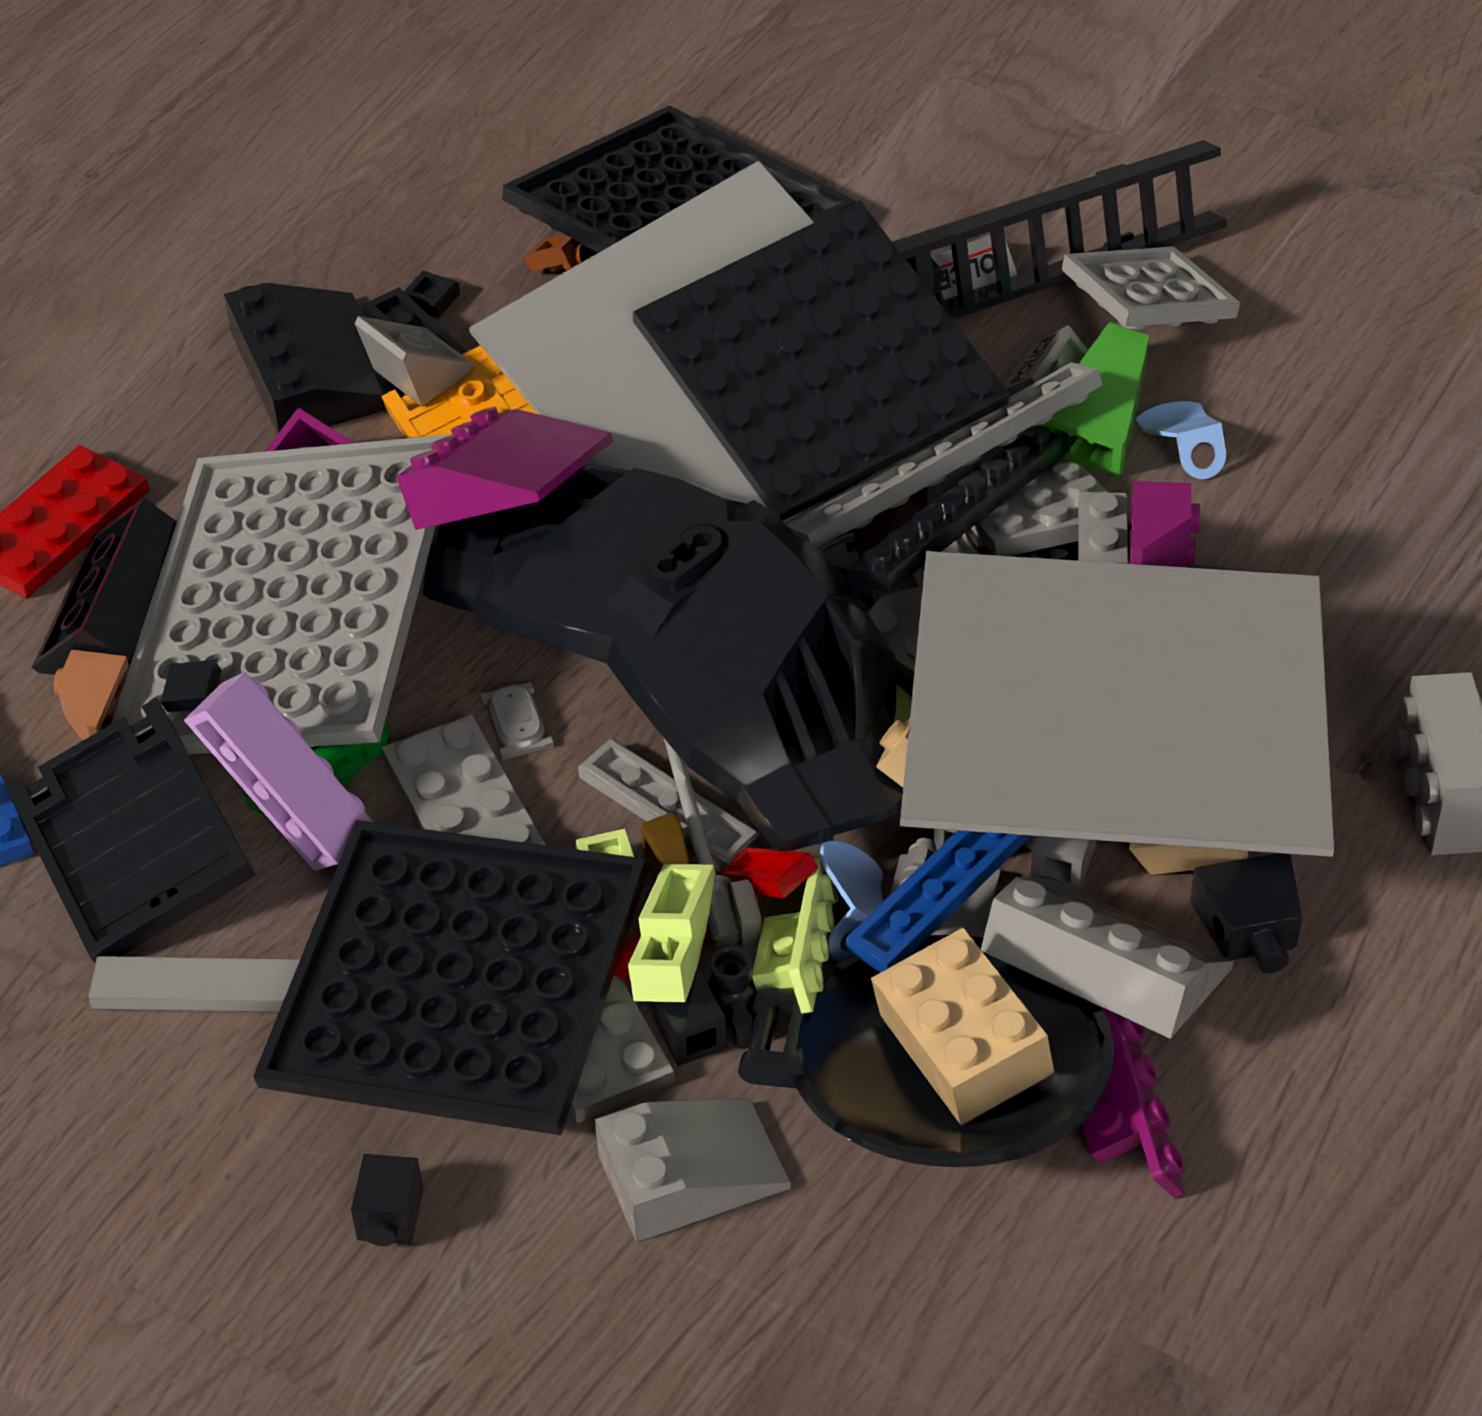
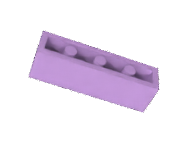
M246 672L222 682L184 719L186 724L314 871L336 865L340 862L356 820L373 822L366 814L363 802L343 787L334 776L333 768L329 762L314 753L302 739L298 726L279 712L269 700L268 692L264 686L257 680L250 678Z

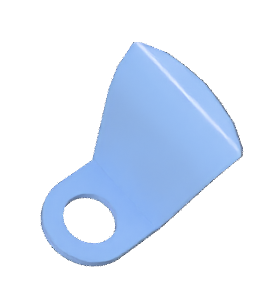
M1190 401L1164 403L1145 410L1136 418L1135 424L1141 431L1147 434L1177 438L1181 465L1190 476L1197 479H1208L1219 473L1224 466L1226 448L1222 423L1209 417L1204 412L1200 403ZM1207 442L1214 448L1215 458L1210 466L1200 469L1193 464L1191 453L1197 444Z
M828 841L820 843V858L825 871L850 907V910L835 926L828 938L829 952L836 961L840 962L852 955L840 947L844 935L855 930L884 902L881 892L883 871L876 861L861 849L841 841Z

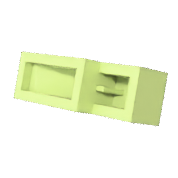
M663 864L638 918L641 938L628 964L633 1001H686L693 983L706 933L715 876L714 865Z

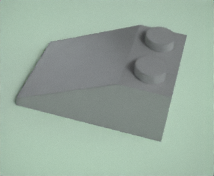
M750 1099L645 1102L595 1119L598 1156L636 1243L791 1189L789 1178Z

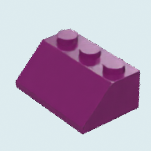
M1133 481L1127 536L1128 564L1170 567L1195 565L1196 538L1189 537L1190 532H1199L1200 503H1191V483Z

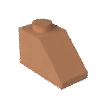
M71 649L64 667L57 670L54 677V693L60 698L65 718L82 741L111 724L129 670L127 656Z

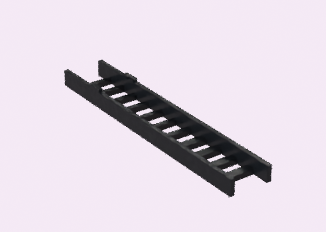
M1202 140L1128 165L1120 164L1096 172L1095 176L893 241V243L905 259L911 258L912 268L936 299L930 251L951 245L958 295L939 301V303L948 315L955 319L1071 280L1062 271L1063 260L1047 265L1042 214L1065 207L1070 254L1169 247L1227 227V219L1211 211L1194 216L1189 168L1191 165L1221 156V149ZM1175 171L1180 221L1158 228L1153 178ZM1139 183L1144 233L1134 236L1132 232L1121 235L1116 190ZM1102 195L1107 243H1104L1103 247L1084 252L1079 202ZM1028 220L1034 270L1010 277L1004 227ZM990 232L996 283L973 290L967 239Z

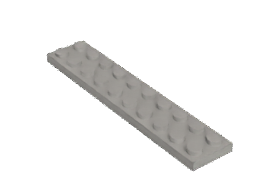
M472 714L381 747L383 760L420 829L546 845ZM616 976L613 977L570 1107V1111L577 1123L675 1084L674 1070L635 1001H633L623 980Z

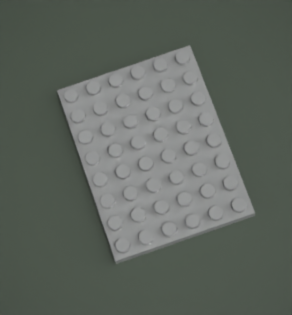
M451 435L198 458L111 724L125 717L128 723L133 725L146 717L141 706L154 698H157L160 702L171 664L216 660L222 670L218 686L222 682L246 672L250 678L257 680L264 686L268 692L269 700L279 712L298 726L302 739L309 747L380 742L436 527L435 525L415 530L396 476L411 466L410 458L432 450L431 443ZM193 710L167 712L189 754L212 753L184 721Z

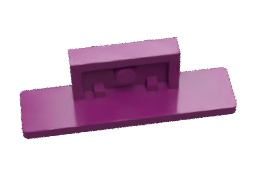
M1102 1007L1111 1028L1114 1043V1059L1111 1079L1106 1093L1096 1110L1082 1124L1090 1155L1101 1164L1142 1144L1152 1178L1175 1199L1185 1194L1179 1175L1185 1172V1166L1177 1148L1168 1139L1166 1129L1171 1127V1120L1164 1104L1155 1096L1152 1084L1156 1083L1158 1078L1151 1061L1146 1054L1142 1053L1139 1043L1140 1040L1144 1039L1142 1026Z

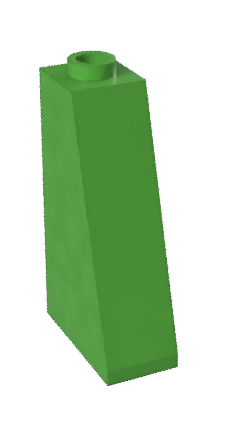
M1109 322L1079 364L1099 370L1103 386L1087 394L1088 397L1083 402L1062 408L1052 414L1053 417L1050 421L1039 425V427L1049 428L1052 433L1069 435L1070 451L1061 458L1116 478H1120L1123 474L1146 372L1150 335Z

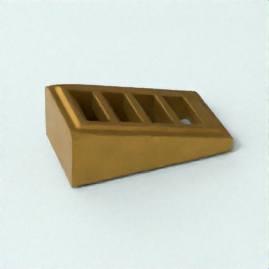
M671 812L642 823V857L646 859V863L656 879L663 864H690L681 821L676 812Z

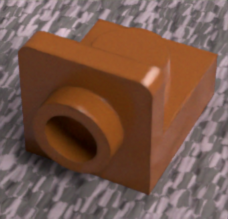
M559 234L542 240L524 256V259L531 272L548 268L550 272H555L563 268L565 271H568L596 254L593 249L584 247L580 242L571 237Z

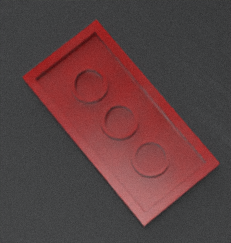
M79 444L0 512V585L28 599L87 547L94 534L150 491L147 478Z

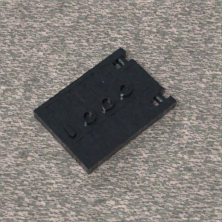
M157 698L141 706L146 717L133 725H130L126 718L122 717L39 766L38 769L43 778L27 786L20 777L5 786L90 958L95 964L97 956L120 957L256 876L167 712Z

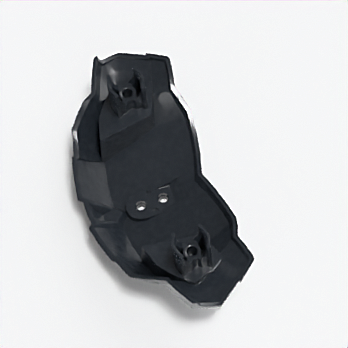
M589 465L576 471L539 502L440 524L436 544H431L423 587L424 596L451 607L471 611L493 628L524 636L606 663L630 697L683 762L702 778L736 800L755 827L770 845L779 852L793 851L834 840V835L894 817L901 810L903 787L876 767L885 750L880 745V741L887 730L893 725L896 713L895 654L867 613L866 609L868 606L855 589L850 587L843 574L813 543L794 535L789 527L762 504L755 500L745 504L705 486L658 472L635 467L631 470Z

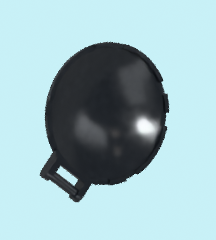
M930 935L910 956L948 935ZM970 936L981 950L983 938ZM983 952L1048 1035L1054 1074L967 1123L960 1125L880 1016L871 980L873 976L880 972L854 955H851L835 964V973L823 981V990L816 993L813 1012L801 1013L794 990L763 988L756 993L753 1004V1012L756 1015L749 1049L741 1056L738 1073L744 1081L750 1084L796 1088L808 1107L820 1120L849 1141L872 1152L889 1158L928 1166L976 1167L1011 1161L1039 1152L1062 1140L1082 1125L1096 1110L1110 1083L1113 1069L1114 1043L1111 1028L1103 1010L1098 1011L1090 1001ZM776 1023L789 1024L783 1052L770 1051Z

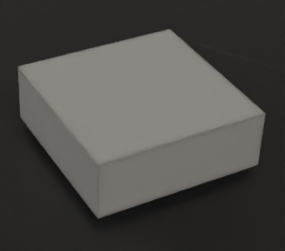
M748 879L731 882V903L740 932V946L748 953L756 952L762 932V921L752 883H749Z

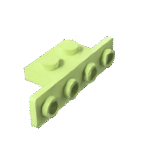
M814 857L818 869L807 878L801 911L764 918L752 972L757 992L763 988L794 990L802 1014L813 1012L816 993L823 990L821 966L822 962L828 961L829 958L827 934L834 929L833 904L839 902V891L825 871L820 857Z

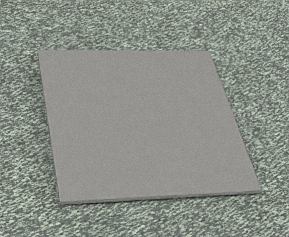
M757 161L469 327V331L537 414L611 432L613 442L581 468L589 465H598L631 470L635 467L705 486L745 504L755 500L766 507L633 322V311L814 222L767 169ZM837 493V494H835V495H833V496H831V497H829V498H827V499H825V500L819 502L818 504H816V505H814V506H812V507H810V508H808V509H806V510H804V511H802V512H800V513L794 515L793 517H791V518H789V519L783 521V523L786 524V523L792 521L793 519H795V518L799 517L800 515L806 513L807 511H809V510L815 508L816 506H818V505L822 504L823 502L829 500L830 498H832V497L838 495L839 493Z
M926 551L900 826L1333 857L1334 837L1319 576Z

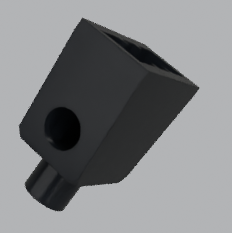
M1275 853L1194 867L1190 901L1223 956L1230 960L1254 956L1259 970L1263 973H1275L1285 968L1289 963L1286 951L1292 950L1297 946L1302 922V912L1290 854Z

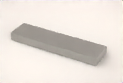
M612 738L578 766L580 779L645 821L676 812L681 821L686 847L694 852L676 782L673 777ZM693 791L714 866L722 870L747 847L757 848L761 845L760 833Z
M97 956L88 1000L91 1009L279 1012L300 959Z

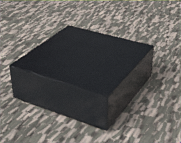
M423 270L404 292L429 316L438 319L460 295L459 282Z
M216 660L170 665L160 700L166 712L194 710L217 688L222 670Z

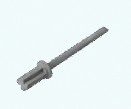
M664 739L697 863L714 865L686 764ZM715 871L707 926L710 927V937L713 946L721 948L725 944L732 946L740 941V932L729 896L731 880L727 876L716 875Z

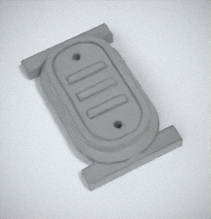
M532 682L510 685L480 694L483 705L489 704V711L499 740L507 746L499 748L502 760L554 748L551 736L543 738L545 727L532 695L534 693Z

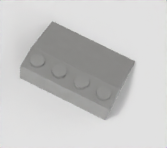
M1016 877L993 898L981 946L982 952L1170 1039L1232 970L1234 961L1050 878Z

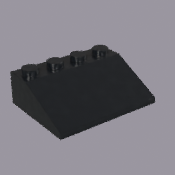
M262 283L246 286L240 290L224 294L231 334L277 434L298 408L325 425L331 426L386 410L381 396L394 389L400 398L404 396L400 389L375 371L355 326L357 317H364L353 293Z

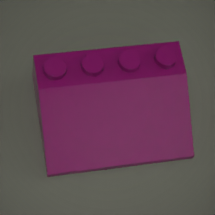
M490 407L473 413L470 416L472 421L452 428L451 436L431 443L432 450L410 458L411 466L398 474L396 478L415 530L539 502L613 442L611 432L519 409L498 413L497 407Z

